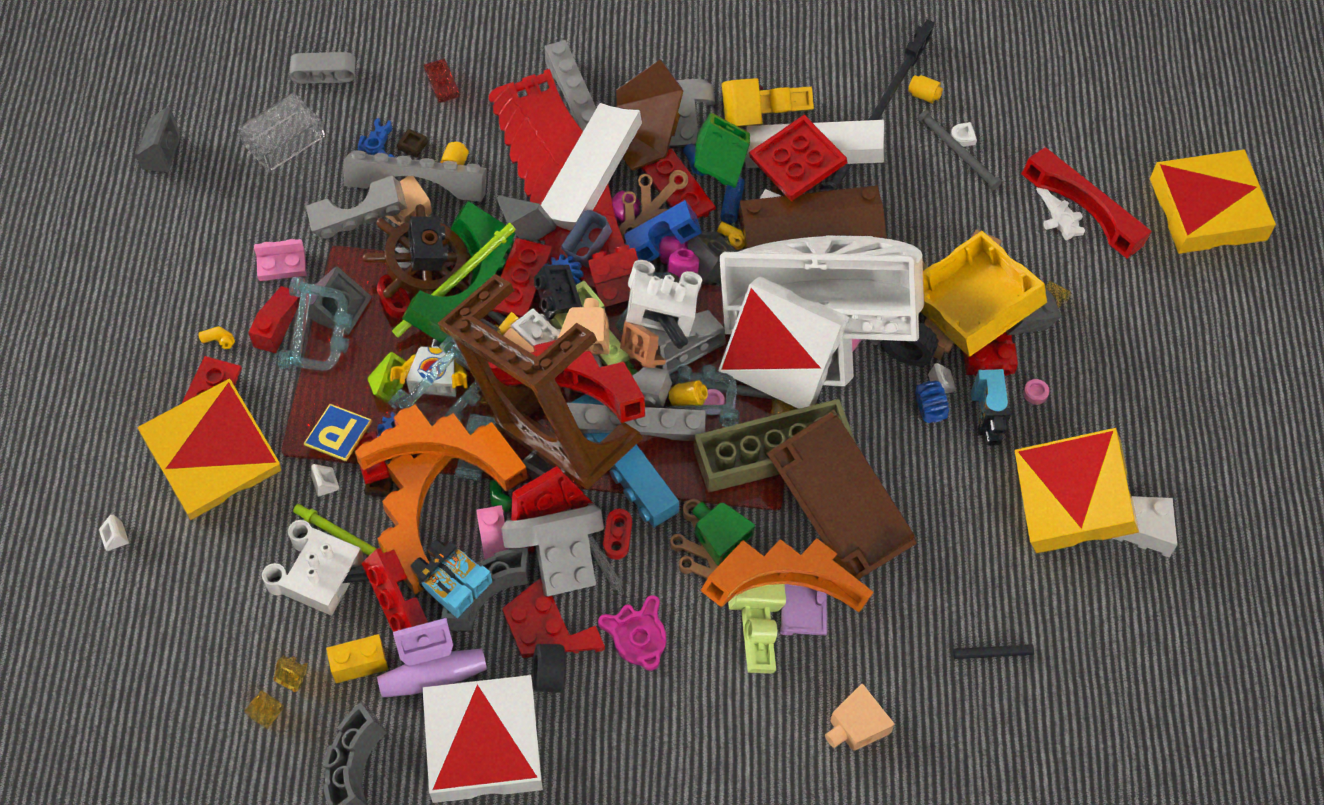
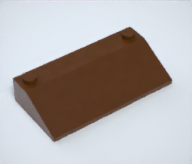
M878 185L805 193L792 202L786 196L744 200L740 201L738 219L744 236L745 249L777 241L822 236H873L887 239L883 204Z
M835 410L827 413L767 452V455L825 545L837 553L834 558L837 564L858 580L917 544V537Z

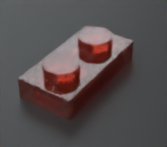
M445 58L424 64V71L438 103L460 97L458 87Z

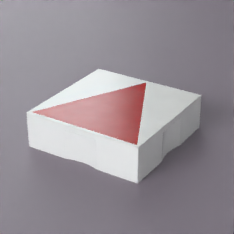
M759 276L749 284L718 371L798 409L815 405L828 374L830 359L839 346L850 317L818 302L803 299L791 290Z
M531 675L423 687L429 794L433 803L471 799L484 794L505 795L543 790Z

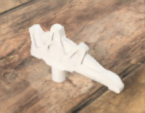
M1037 187L1038 194L1041 195L1053 218L1044 221V228L1048 230L1056 227L1062 232V236L1066 241L1073 236L1084 235L1085 229L1079 226V220L1083 217L1080 212H1073L1068 207L1069 203L1066 200L1060 201L1050 194L1048 189Z

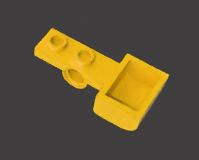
M758 78L731 80L722 83L725 120L737 127L762 125V114L814 109L812 86L799 88L785 87L759 91Z

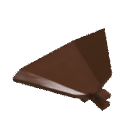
M661 59L616 90L617 108L640 110L642 124L623 156L624 161L633 171L664 159L667 156L671 137H675L680 118L678 111L684 91Z

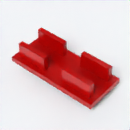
M672 148L668 150L667 156L664 159L642 167L645 174H649L652 177V184L659 193L670 183L669 178L672 172L682 170L688 175L687 185L682 189H676L666 200L670 208L686 200L697 215V218L701 216L706 218L709 216V212L715 210L716 206ZM680 175L675 176L674 182L676 184L683 183V177Z
M520 238L515 239L501 278L512 284L514 291L491 311L506 315L512 312L519 319L529 312L537 292L534 285V276L545 266L544 264L548 263L552 246Z
M204 356L182 403L229 378L235 386L242 367Z
M381 548L375 549L361 564L392 631L395 632L428 623L417 597L405 601L397 585V582L407 579V575L395 550L383 553Z

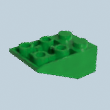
M710 112L697 132L694 167L702 174H709L715 177L723 185H730L735 188L749 149L750 133Z

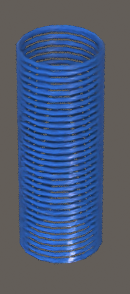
M739 177V182L735 188L730 185L726 187L720 215L724 222L734 223L737 221L739 204L745 184L744 179Z

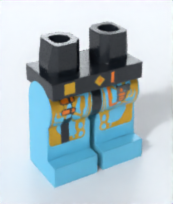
M978 370L971 390L972 401L979 400L978 435H985L986 445H1001L1002 435L1007 431L1006 426L1011 416L1010 408H1006L1008 400L1004 370Z
M436 539L428 548V553L434 559L428 564L419 557L411 564V570L418 578L419 585L458 618L474 602L473 597L477 599L492 583L491 572L483 565L480 567L472 561L464 552L457 549L453 543L449 542L446 545Z

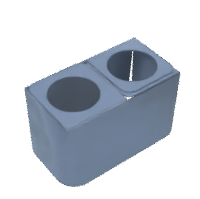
M592 210L584 211L561 245L565 254L573 256L575 262L577 261L589 268L588 260L593 259V254L599 253L612 233L606 217ZM594 228H601L602 231L595 242H591L589 240L590 231ZM580 248H590L586 255H576Z

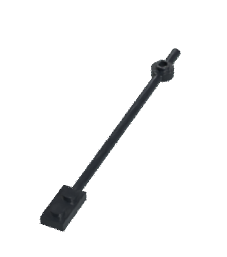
M926 19L922 27L918 26L914 34V41H909L906 46L905 54H907V57L868 121L880 119L910 67H914L931 39L935 22ZM846 164L838 169L833 179L828 181L827 184L823 183L818 192L837 190L852 164Z

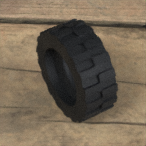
M920 322L919 339L917 341H910L912 343H909L907 341L881 340L882 347L893 359L910 366H925L927 363H930L939 342L937 335L933 333L932 329Z

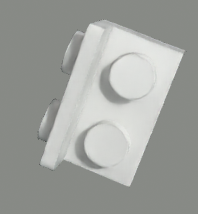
M531 309L511 325V328L532 346L557 340L561 332L560 329H555L549 323L546 316L539 314L534 309Z

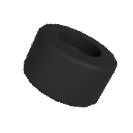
M537 644L533 656V688L536 692L560 693L564 686L566 672L564 646L561 644Z

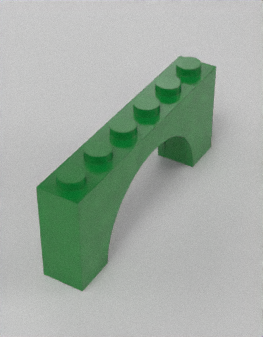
M468 201L458 213L450 229L463 240L472 257L494 237L496 231L500 232L506 225ZM513 232L506 238L507 242L504 245L501 243L472 270V278L465 291L454 296L440 297L420 290L411 300L402 319L453 349L456 346L454 339L440 329L438 322L489 280L496 271L502 269L507 260L503 257L505 253H510L516 233Z

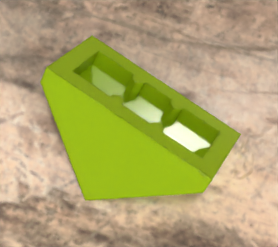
M390 352L367 379L373 394L394 407L397 404L403 384L400 383L399 379L390 381L391 368L402 366L406 361L395 353Z

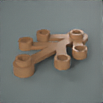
M676 170L672 172L669 178L670 183L652 202L650 190L653 182L652 177L649 174H642L638 179V183L641 186L642 213L636 219L634 215L636 194L632 191H627L623 194L625 222L620 225L619 230L624 242H626L624 234L627 228H636L648 219H652L668 210L658 208L676 189H682L687 185L688 175L684 171ZM675 176H682L683 183L676 184L674 182ZM642 177H648L650 179V183L648 185H643L641 183ZM626 194L633 195V202H626Z
M690 499L683 506V516L686 520L692 522L695 530L696 524L700 520L695 515H690L689 512L700 501ZM674 534L671 537L670 547L672 550L677 552L685 550L707 560L710 567L695 563L693 558L684 556L679 560V570L682 573L689 574L693 572L707 579L718 567L701 542L698 545L685 539L681 534ZM675 540L682 541V544L675 545L673 542ZM684 562H689L691 566L689 568H685L682 566V564Z

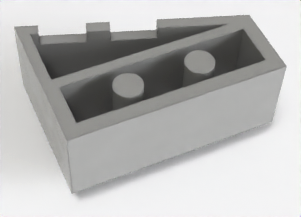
M709 310L695 313L689 337L686 336L688 344L682 349H678L673 344L666 331L645 327L659 336L656 353L666 359L665 365H656V368L668 370L669 374L726 344L725 329Z

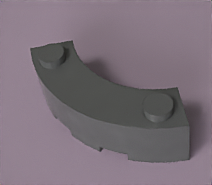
M528 548L500 551L494 553L495 556L481 563L479 561L476 562L480 567L483 565L491 572L492 583L477 599L473 597L474 602L458 618L443 607L441 619H447L450 631L471 632L477 612L490 597L509 587L528 585L530 567Z
M360 702L337 728L339 733L333 745L328 746L323 766L326 769L323 788L328 805H368L363 792L364 768L371 751L379 740L387 734V731L376 715Z

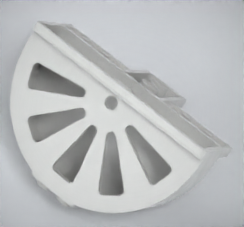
M822 236L766 243L739 252H723L720 255L725 334H732L749 284L759 276L791 290L803 299L818 302L850 317L839 346L830 359L828 374L823 385L846 386L854 377L852 339L917 341L919 339L918 314L924 306L922 252L913 245L873 236Z

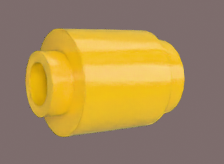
M914 75L908 92L912 93V96L933 103L935 100L939 101L943 88L940 87L941 82L923 75Z
M461 142L448 143L440 163L454 161L457 162V165H464L469 151Z
M700 380L676 384L669 391V399L672 406L679 408L703 405L708 397L707 387Z

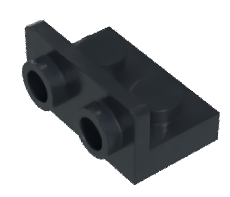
M569 265L543 266L534 276V285L538 290L541 308L547 320L553 319L558 313H568L572 307H582Z

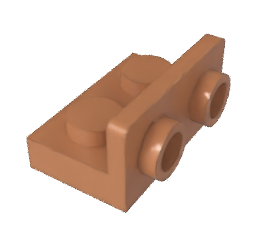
M625 320L620 349L628 353L630 358L640 361L641 365L647 368H655L656 365H665L666 359L656 353L659 336L642 325L629 323Z

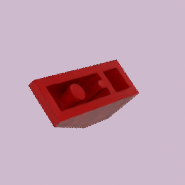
M281 286L257 313L248 332L254 348L277 353L304 296L303 292Z

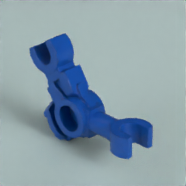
M377 118L374 121L375 131H371L368 138L363 135L360 136L358 151H365L368 155H375L377 153L387 154L384 144L388 139L387 134L392 131V124L388 120L385 126H381V121Z

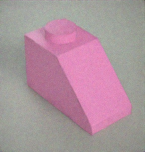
M502 505L476 510L484 559L495 556L494 553L508 550L509 548H504L501 531L505 523Z

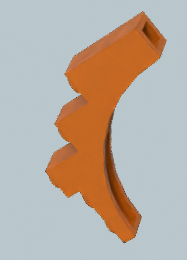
M416 404L400 410L394 416L396 427L386 429L379 437L371 442L363 443L355 451L358 463L363 470L381 461L401 455L427 453L442 454L475 465L493 477L506 492L528 478L526 466L492 422L486 426L478 427L471 435L454 413L447 417H441L431 426Z
M419 453L416 458H413L411 454L394 457L387 465L390 477L400 490L391 492L382 501L385 513L395 524V527L387 528L377 539L383 553L395 550L407 575V579L404 581L414 594H417L423 588L419 585L418 578L412 572L411 564L419 557L428 564L430 563L424 554L420 541L421 509L426 494L436 476L454 458L442 454Z
M817 538L802 555L780 539L763 556L743 540L709 575L701 589V592L720 607H723L733 597L752 588L776 584L804 586L839 599L857 612L862 610L874 593L865 584L833 561L837 553Z

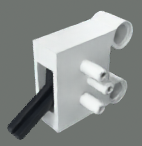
M646 260L635 261L628 281V286L631 290L626 322L666 331L673 344L678 349H682L688 344L686 336L689 337L695 319L697 296L702 284V278L697 273L687 271L682 273L679 283L674 282V277L671 275H666L664 279H660L657 276H653L655 267L652 263Z
M296 520L288 529V535L294 548L301 551L289 574L287 575L283 566L276 563L266 566L262 572V579L271 594L285 595L331 616L350 583L369 581L363 566H360L364 560L361 548L314 529L304 520ZM302 533H306V534H307V535H306L305 537H303V538H300V539L297 538V536L300 535V534H302ZM274 577H281L279 581L271 582Z

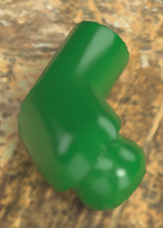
M491 481L489 488L492 506L502 505L503 512H512V498L502 493V487L497 481Z

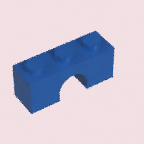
M686 200L625 233L624 236L626 244L629 245L630 249L635 248L638 260L650 262L661 256L659 245L663 237L676 236L679 242L683 244L701 234L702 231L697 215Z

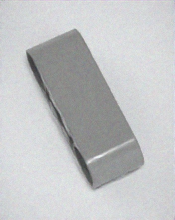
M348 52L297 53L291 56L289 77L293 82L299 84L351 82L355 78L356 58Z

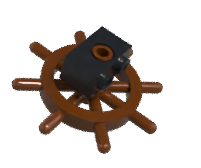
M418 204L415 207L416 216H411L410 221L401 224L397 228L382 218L378 219L376 222L377 226L389 235L384 253H365L363 255V261L366 263L385 264L388 275L393 280L383 291V295L386 298H390L400 288L413 294H417L421 290L431 295L471 258L470 253L466 252L461 238L450 229L451 227L440 223V216H426L425 207L422 204ZM400 243L410 253H395V249ZM447 244L453 252H447L445 245ZM397 262H411V265L403 271ZM443 262H456L452 271L443 266ZM418 271H422L423 280L412 276ZM432 271L437 272L443 278L432 280ZM463 280L455 285L461 292L465 291L469 286Z

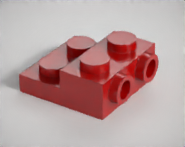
M629 245L615 248L616 253L607 255L606 251L593 254V259L588 260L598 297L605 305V308L629 301L631 289L628 286V281L633 264L638 260L635 248L630 249Z
M1007 332L1001 334L970 357L963 351L966 375L977 376L978 370L1003 369L1004 376L1015 374L1018 366L1016 346L1012 342V335H1007Z

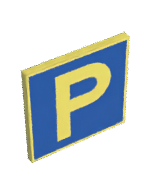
M329 404L304 442V445L347 462L371 425L372 420Z

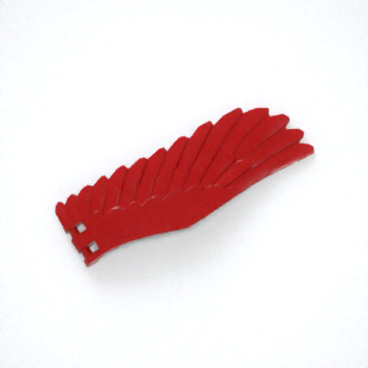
M550 68L544 70L543 74L537 76L532 74L522 78L520 82L514 83L513 81L499 86L488 95V100L491 103L494 102L493 113L499 116L500 129L505 131L504 142L507 146H511V161L513 164L518 163V176L521 180H524V191L527 197H530V202L540 205L583 133V130L564 105ZM547 82L549 89L542 92L539 84ZM526 89L527 96L519 97L518 92ZM608 183L593 211L606 217L612 230L609 238L599 251H606V254L610 255L616 253L615 248L624 246L625 243L614 213ZM557 226L554 231L539 239L540 241L545 240V245L552 246V252L548 260L550 265L552 264L551 257H554L556 260H559L560 254L566 258L568 257L562 250L561 245L571 232L570 230ZM592 229L589 233V240L594 243L602 229ZM582 247L577 251L576 255L584 256L590 248ZM581 265L580 270L584 273V277L581 280L585 281L590 288L596 289L590 267L587 268Z

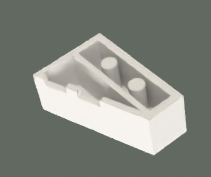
M1132 496L1139 533L1112 539L1121 542L1126 540L1138 544L1139 548L1145 550L1150 548L1170 558L1177 546L1173 498Z

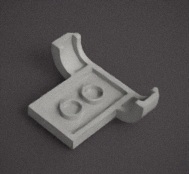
M703 79L677 80L684 92L678 111L680 114L675 137H671L669 148L685 147L691 143L696 146L698 127L695 102H704L706 106L715 105L714 87Z
M588 503L586 507L529 519L507 520L502 526L504 548H522L536 545L545 596L596 585L588 534L603 530L604 524L602 511L595 504Z

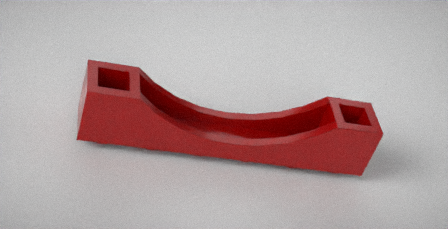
M1045 147L1029 157L1021 174L1038 188L1048 189L1061 194L1086 209L1102 227L1109 245L1126 259L1144 246L1152 231Z

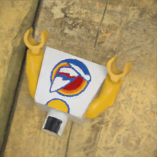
M433 339L431 348L420 347L417 353L412 355L402 366L391 368L390 381L399 379L401 384H405L406 379L409 392L456 397V386L462 385L464 388H468L467 372L463 366L455 362L454 351L446 349L447 346L436 339Z

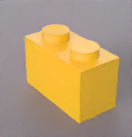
M379 634L326 648L331 673L336 683L388 670Z

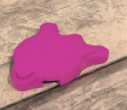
M654 595L646 598L640 611H635L631 605H624L617 615L604 614L598 619L600 629L608 632L613 638L618 654L629 663L640 665L649 671L658 668L660 657L666 646V631L658 618L660 600Z

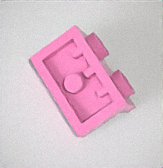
M301 239L264 242L254 245L259 281L307 276L306 254Z

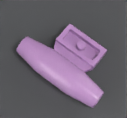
M444 618L393 632L400 660L405 664L377 676L382 698L422 693L423 687L461 682L487 670V665L482 648L451 651L453 642L447 619Z

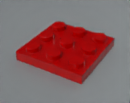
M805 114L749 152V156L791 202L847 164V157Z

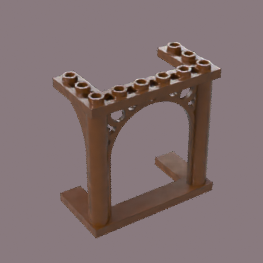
M494 274L439 321L438 325L443 332L454 339L494 413L490 420L495 427L553 467L558 466L565 475L588 490L643 438L638 430L625 422L619 424L601 442H593L584 437L560 391L562 387L557 385L554 378L597 341L594 332L575 323L543 353L536 357L480 321L514 291L510 282ZM487 360L525 385L508 386L501 383L494 375ZM540 407H542L555 434L530 418Z

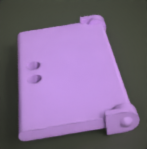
M784 584L786 604L781 608L780 634L827 635V594L804 586Z

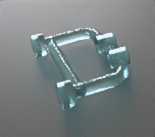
M294 276L290 282L289 293L291 296L300 297L293 346L292 351L285 349L280 351L278 368L290 370L292 366L327 371L338 363L341 352H347L349 339L343 338L345 328L350 329L353 315L347 313L348 301L341 291L334 288L305 283V278ZM311 294L333 298L338 303V310L334 317V334L330 342L331 353L326 361L301 357Z
M448 335L439 345V348L445 353L440 361L409 395L400 388L389 400V405L394 409L398 406L401 409L413 406L456 357L468 367L451 336ZM476 380L444 416L447 417L454 413L460 421L465 415L461 411L467 404L471 407L474 406L482 397L478 393L481 389ZM425 416V418L428 420V422L431 424V426H433V425L436 423V422L430 421V420Z
M711 365L702 367V373H692L690 367L681 366L678 368L677 374H670L672 383L679 384L700 380L702 384L712 386L715 382H723L727 385L726 405L663 406V408L703 410L705 415H720L719 423L724 427L739 424L740 413L735 409L736 380L727 373L716 372L717 369Z

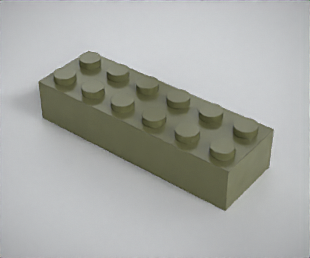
M836 399L694 435L693 449L708 493L779 475L780 473L767 455V452L832 410H835L855 441L840 400Z

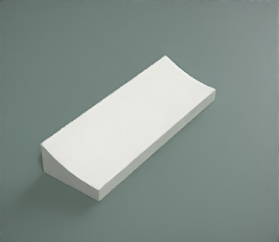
M602 103L598 105L541 204L557 226L571 231L584 211H593L642 124L640 110L620 109Z
M884 120L813 123L847 157V164L884 162ZM789 124L747 126V132L750 133V145L745 158L746 168L758 167L750 158L749 152Z

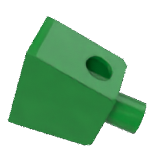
M700 502L692 511L700 520L696 524L695 535L718 566L743 540L747 542L754 536L755 524L725 503H719L711 510L703 502Z

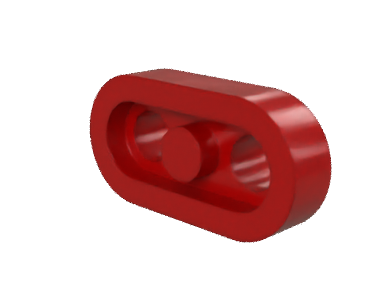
M384 275L379 279L377 292L386 312L392 317L402 318L410 304L409 297L402 288L390 298L384 297L383 291L393 282L389 275Z
M624 509L611 511L606 520L603 547L605 554L614 560L624 558L628 554L630 547L632 517ZM618 522L624 524L622 527L615 526ZM618 545L621 549L613 550L612 547Z

